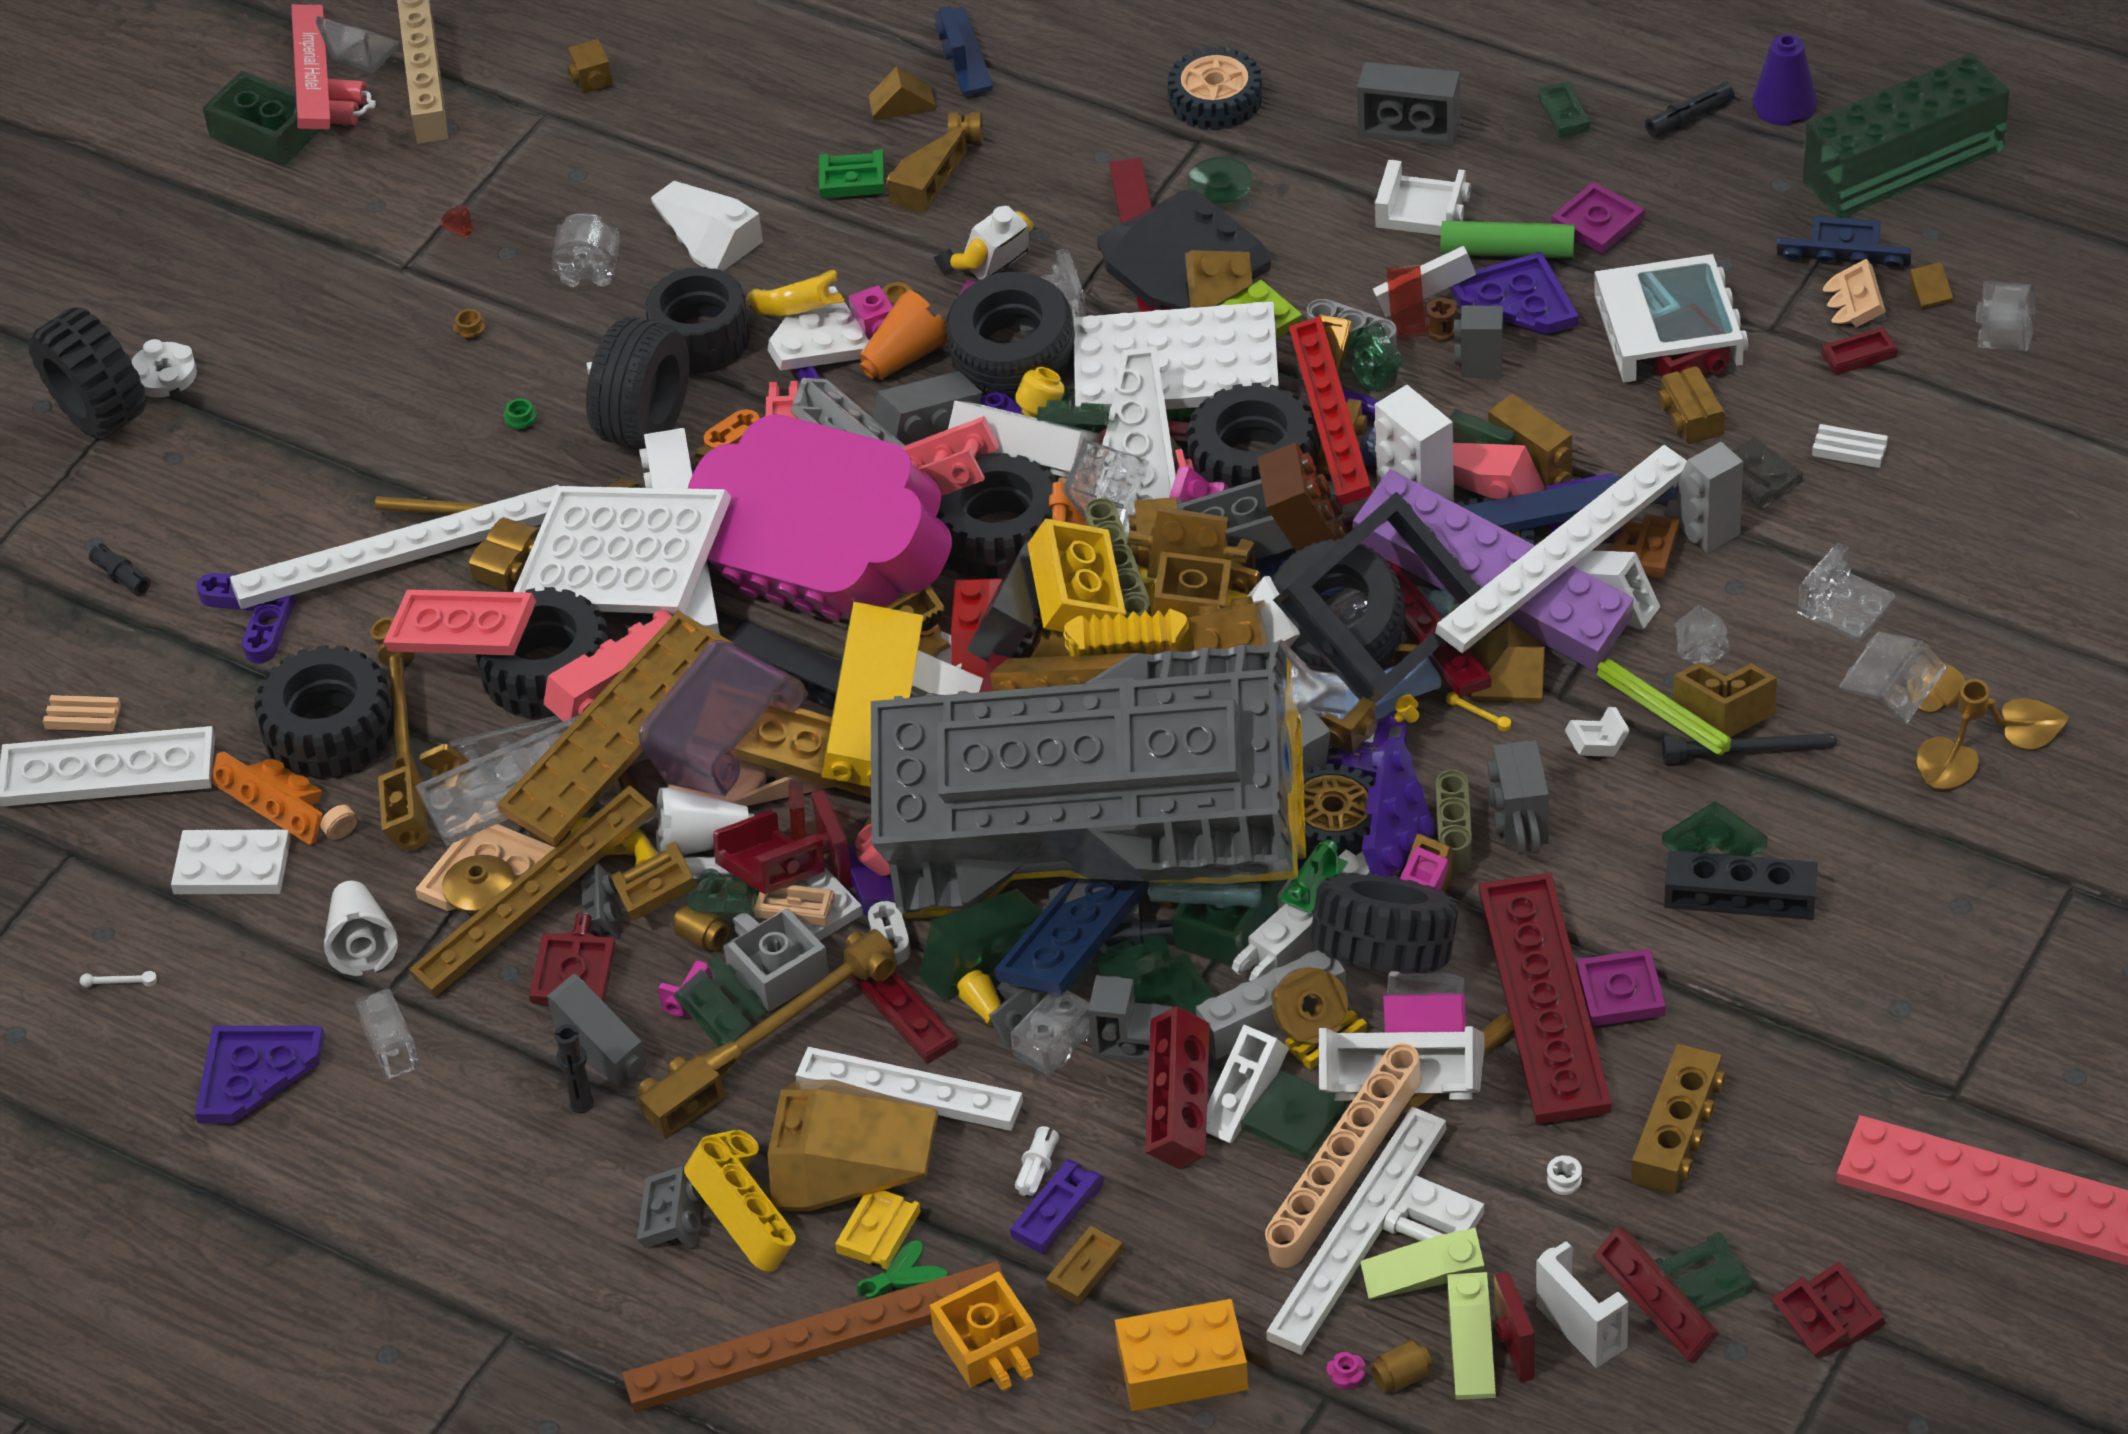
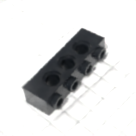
M1669 850L1664 908L1814 920L1818 862Z

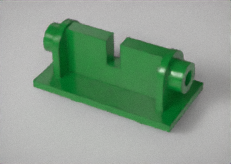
M1325 840V842H1320L1299 870L1298 879H1293L1280 896L1279 901L1310 914L1314 912L1318 886L1327 877L1341 874L1348 864V861L1337 856L1338 846L1335 842Z

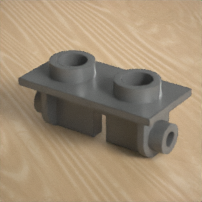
M597 862L595 864V874L585 876L581 882L582 906L586 909L582 911V916L584 913H588L592 917L588 933L600 937L602 933L609 931L617 939L619 938L618 922L621 920L617 901L618 891L611 879L613 874H608Z

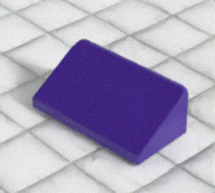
M848 846L852 885L858 901L862 905L863 914L867 915L869 909L878 902L889 901L895 903L893 886L889 876H879L863 865L856 857V847Z

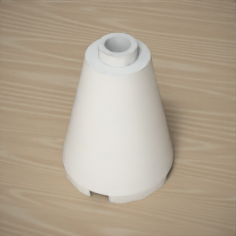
M670 787L659 788L656 806V818H658V830H656L657 852L659 854L667 850L665 846L674 841L683 856L713 850V832L715 830L753 817L754 814H748L747 806Z
M358 881L343 882L332 893L324 938L325 954L331 966L341 973L361 976L363 975L362 971L374 969L377 972L393 960L398 949L396 930L365 885Z

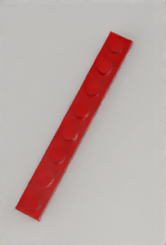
M1319 316L1289 326L1339 504L1343 506L1370 497L1373 491L1322 318Z

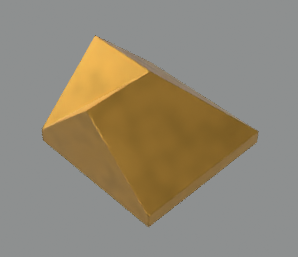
M1508 621L1474 644V657L1492 677L1490 688L1472 693L1471 701L1542 703L1545 666L1544 644L1511 621Z

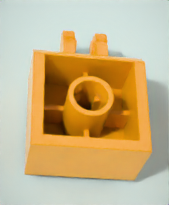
M999 1271L930 1304L933 1332L970 1388L993 1378L999 1388L1005 1391L1012 1386L1010 1377L1006 1370L1012 1367L1016 1369L1024 1381L1032 1378L1033 1372L1027 1360L1040 1354L1037 1330L1032 1319Z

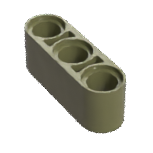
M1451 769L1443 771L1436 777V818L1438 842L1452 847V873L1457 874L1468 870L1471 866L1472 834L1468 779L1463 772Z

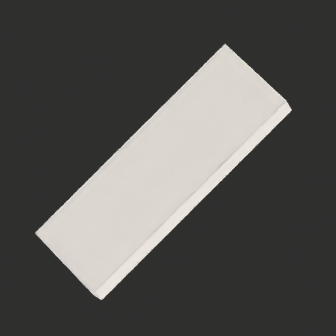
M1462 246L1373 288V291L1385 317L1476 275V272L1465 247Z

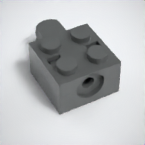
M1537 740L1493 745V760L1487 761L1490 783L1493 782V784L1487 785L1490 807L1495 806L1497 812H1493L1496 834L1502 833L1505 848L1516 847L1517 855L1526 853V845H1530L1532 853H1539L1540 843L1549 842V793Z

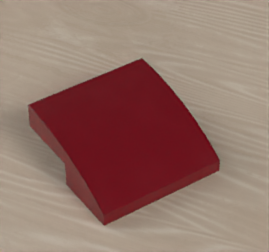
M1840 1261L1809 1282L1802 1276L1771 1298L1772 1302L1815 1358L1828 1355L1853 1344L1886 1324L1883 1316Z

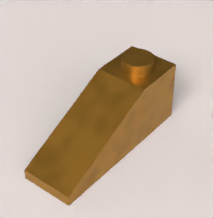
M957 127L901 160L896 169L889 173L886 181V188L889 190L890 203L892 205L922 213L928 211L967 153L965 129Z

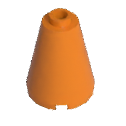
M907 290L902 294L860 353L861 363L859 366L870 379L876 377L882 380L947 344L946 323L939 314L935 317L927 309L930 304L919 294L911 290Z

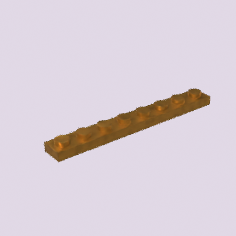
M628 786L409 968L412 977L434 997L438 996L656 813L653 805L634 788Z

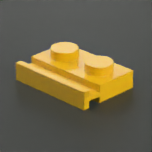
M884 1190L863 1195L835 1243L836 1252L868 1264L873 1262L881 1264V1267L887 1270L921 1212L919 1202L914 1201L910 1203L904 1201V1197Z

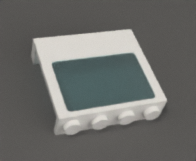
M1713 254L1595 271V300L1623 383L1636 381V360L1730 346L1736 366L1743 365V351L1748 350L1747 334L1745 330L1740 331L1738 309H1732L1733 298L1731 289L1725 288L1723 267H1717Z

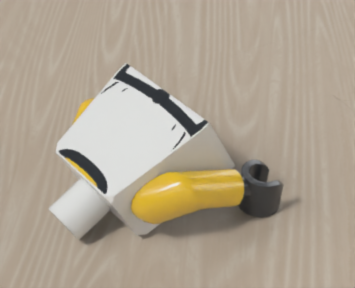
M1009 206L997 207L993 214L974 226L964 253L953 254L949 248L933 258L942 273L951 268L955 270L969 269L981 280L987 276L998 274L1029 252V232L1033 229V223L1022 212H1014Z

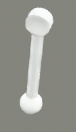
M146 971L142 975L93 977L91 974L86 973L80 977V984L85 988H89L93 984L143 983L145 986L151 987L157 983V977L153 971Z

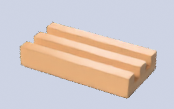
M51 695L49 699L50 706H47V716H44L43 724L45 729L113 732L121 707L119 697ZM90 717H109V718H90Z
M788 885L767 894L759 892L754 907L755 918L768 919L783 909H789L804 924L827 926L828 915H830L832 910L831 904H834L835 900L834 890ZM767 896L781 897V898H787V899L771 898V897H767ZM801 900L814 901V902H822V904H821V903L804 902V901H801Z

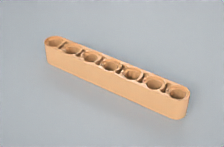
M1399 1043L1391 1046L1386 1051L1268 1224L1265 1236L1271 1261L1278 1267L1290 1268L1297 1265L1303 1259L1420 1086L1422 1074L1419 1054L1412 1045ZM1388 1095V1097L1386 1098H1379L1381 1096ZM1363 1124H1369L1366 1127H1359ZM1343 1153H1350L1349 1155H1346V1156H1339V1155H1341V1154H1343ZM1323 1182H1330L1327 1185H1319ZM1302 1212H1310L1306 1215H1299ZM1283 1241H1290V1243H1288V1244H1284V1245H1280V1244H1279V1243H1281V1242H1283Z

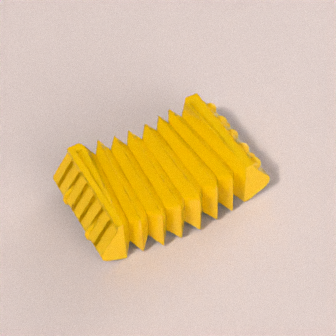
M1169 609L1165 616L1158 610L1151 617L1145 610L1141 616L1132 611L1129 617L1126 618L1119 612L1114 619L1105 614L1101 620L1093 613L1090 622L1083 615H1080L1065 624L1063 633L1066 639L1065 647L1070 656L1121 653L1155 655L1165 651L1183 652L1190 638L1187 617L1185 614Z

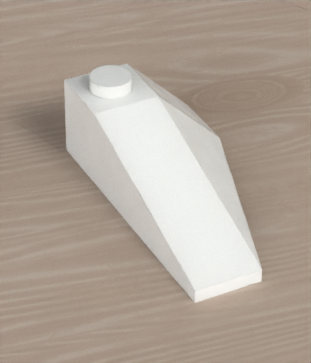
M673 181L651 197L652 204L665 222L674 229L680 243H684L692 260L701 267L715 268L723 272L763 242L759 213L738 199L677 181Z

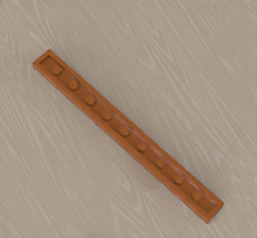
M998 1261L622 1372L633 1411L637 1412L932 1324L930 1304L998 1271L1003 1276Z

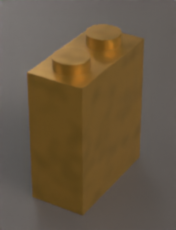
M1514 394L1509 395L1488 411V444L1526 446L1545 488L1549 485L1572 481V433Z

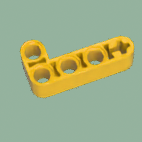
M732 1130L703 1137L684 1166L686 1177L751 1263L766 1272L777 1270L793 1246L796 1237L791 1227L746 1170L759 1150L757 1141L750 1134L741 1130Z

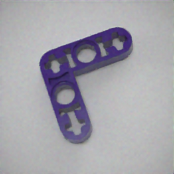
M209 573L202 576L196 585L202 604L215 608L253 611L242 640L247 660L255 664H262L271 660L276 654L295 605V595L277 599V605L272 600L241 609L231 586L230 577L235 575ZM266 618H277V621L271 625L260 624ZM261 637L264 640V644H261Z

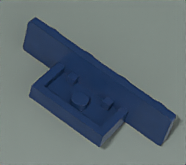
M951 6L938 8L939 12L935 13L937 38L939 41L943 40L942 49L945 60H950L962 95L969 96L992 91V81L966 9L964 7L952 9Z
M1814 216L1811 240L1777 238L1776 244L1777 255H1781L1787 260L1796 261L1807 257L1816 258L1817 261L1822 263L1846 260L1855 265L1867 259L1869 263H1883L1884 266L1889 268H1901L1903 265H1911L1912 249L1908 247L1879 245L1881 221Z

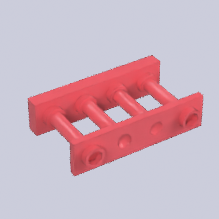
M982 416L902 448L911 457L913 465L920 472L929 475L937 483L941 496L983 481L985 477L976 458H979L980 455L997 451L999 443L985 416Z

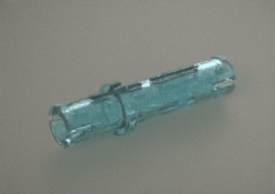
M1150 882L1148 889L1151 902L1216 905L1220 909H1226L1228 906L1258 908L1262 900V889H1260L1261 885L1259 883Z

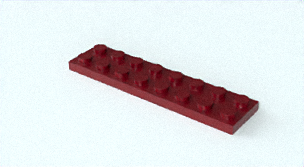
M1552 873L1478 883L1479 897L1508 1014L1513 1025V1034L1535 1123L1541 1124L1611 1113L1612 1103Z

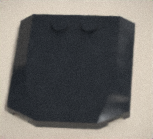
M1196 189L1183 190L1097 238L1098 251L1101 250L1106 271L1149 307L1161 310L1163 306L1173 309L1190 308L1185 253L1191 250L1250 252L1252 280L1269 271L1271 266V259L1262 242Z

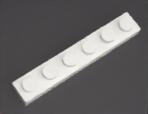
M812 1047L807 1048L795 1075L796 1081L838 1080L935 1108L939 1116L1009 1131L1012 1130L1023 1103L1022 1092Z

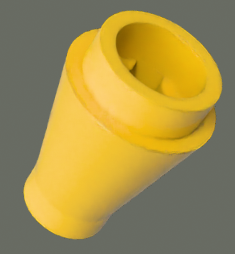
M974 970L966 974L958 982L959 998L981 1016L989 1026H994L988 1015L1001 1005L1000 999L990 976L983 974L981 970Z

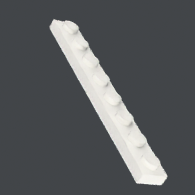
M1411 1107L1267 1329V1341L1300 1355L1304 1353L1361 1264L1360 1261L1364 1259L1381 1233L1387 1213L1390 1209H1394L1414 1176L1418 1175L1445 1133L1446 1120Z

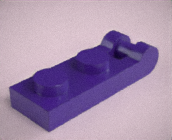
M1071 1159L1067 1160L1010 1228L1011 1238L1044 1254L1086 1201L1099 1192L1104 1181L1103 1175L1092 1170L1086 1172L1082 1169L1081 1164Z

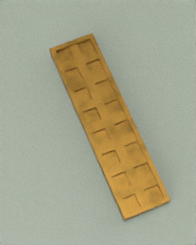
M677 611L497 803L499 813L551 845L556 846L735 652L734 643Z

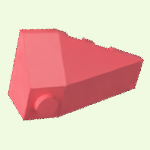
M1453 443L1454 485L1491 499H1502L1546 490L1526 446Z

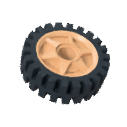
M1218 46L1217 51H1213L1212 47H1205V53L1197 49L1193 51V57L1188 53L1182 56V61L1177 60L1174 63V68H1171L1169 71L1168 97L1171 110L1181 122L1186 120L1187 125L1191 127L1198 123V129L1203 130L1206 129L1207 125H1211V130H1219V125H1223L1224 129L1232 128V122L1239 126L1243 124L1244 118L1247 120L1251 119L1253 112L1257 113L1259 106L1262 104L1263 85L1260 67L1256 65V61L1253 58L1249 59L1248 54L1242 52L1238 55L1237 49L1231 48L1229 52H1226L1225 47Z

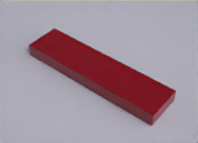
M896 971L889 978L881 982L875 981L872 977H869L867 980H862L856 976L849 978L926 1064L958 1046L956 1036Z
M1617 1226L1593 1254L1687 1361L1695 1363L1720 1334L1624 1227Z

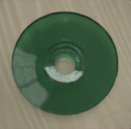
M1214 157L1196 164L1188 174L1187 183L1189 189H1196L1212 203L1224 204L1236 201L1247 194L1252 186V173L1247 165L1237 159Z

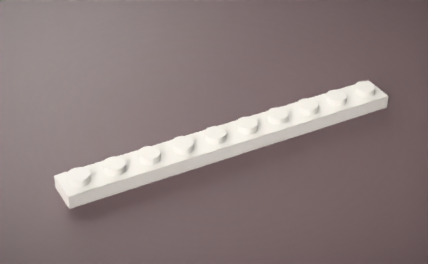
M1666 445L1660 447L1438 622L1435 633L1461 653L1466 651L1676 484L1687 460Z
M559 485L231 576V586L240 608L244 609L484 541L487 539L494 524L502 517L530 526H537L543 523Z

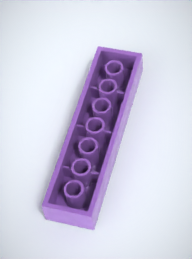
M1392 469L1388 470L1353 520V528H1355L1395 492H1398L1403 499L1410 503L1413 511L1423 523L1434 531L1437 539L1448 552L1458 559L1460 566L1482 588L1535 547V545ZM1387 520L1359 543L1366 545L1367 548L1374 549L1375 552H1378L1386 560L1450 593ZM1571 566L1502 622H1513L1539 642L1596 672L1598 664L1603 662L1631 620L1634 598Z

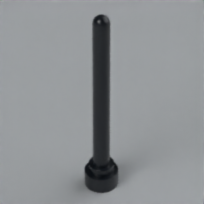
M1831 733L1731 739V748L1724 754L1832 748L1837 744V738ZM1678 734L1662 736L1664 764L1680 763V760L1687 759V756L1715 754L1697 741H1686V738H1679Z

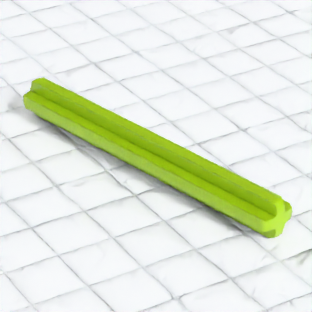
M1606 659L1603 663L1600 662L1598 664V677L1713 753L1723 755L1730 750L1731 738L1630 671L1611 659Z

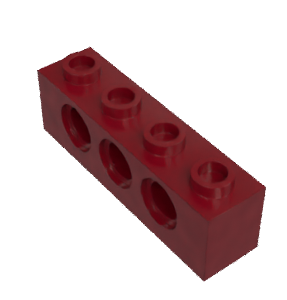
M1178 1006L1152 1018L1150 1021L1145 1153L1180 1169L1205 1157L1210 1023Z

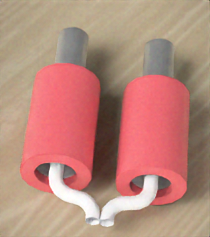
M328 79L330 124L355 126L359 116L363 115L368 109L375 107L376 101L371 100V94L367 91L365 81ZM366 99H367V102H368L369 104L365 105V106L362 108V110L359 111V106H358V104H360V105L365 104Z

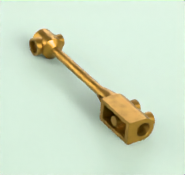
M384 617L374 623L370 634L377 643L379 661L390 669L396 756L393 770L378 776L382 831L396 847L404 850H414L426 845L431 836L427 829L426 814L428 806L425 803L424 782L419 776L414 759L410 753L403 666L413 661L415 652H390L387 650L384 640L394 618Z
M877 929L871 930L866 935L859 930L851 933L845 941L846 949L843 951L844 964L734 1042L726 1043L702 1055H695L690 1060H687L684 1056L675 1058L668 1066L667 1071L669 1074L659 1082L653 1077L645 1079L638 1087L637 1092L639 1096L635 1098L643 1116L665 1139L669 1138L726 1097L721 1079L742 1058L743 1053L850 977L856 976L862 980L872 977L877 982L889 978L897 967V960L895 959V952L886 937Z

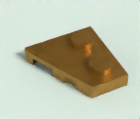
M1191 250L1185 253L1190 307L1192 308L1215 306L1253 284L1250 252Z

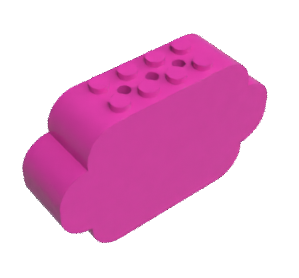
M774 414L762 417L747 428L738 444H724L709 451L698 463L687 488L725 489L732 497L707 557V560L722 573L723 577L730 580L738 587L742 594L748 597L757 598L758 595L765 596L767 600L774 604L784 606L785 603H790L798 610L809 614L815 610L833 621H840L841 618L850 620L854 602L884 607L897 600L900 592L914 593L928 587L940 575L952 547V537L948 527L936 517L941 503L940 489L929 475L920 472L913 465L911 457L902 447L894 443L784 415Z

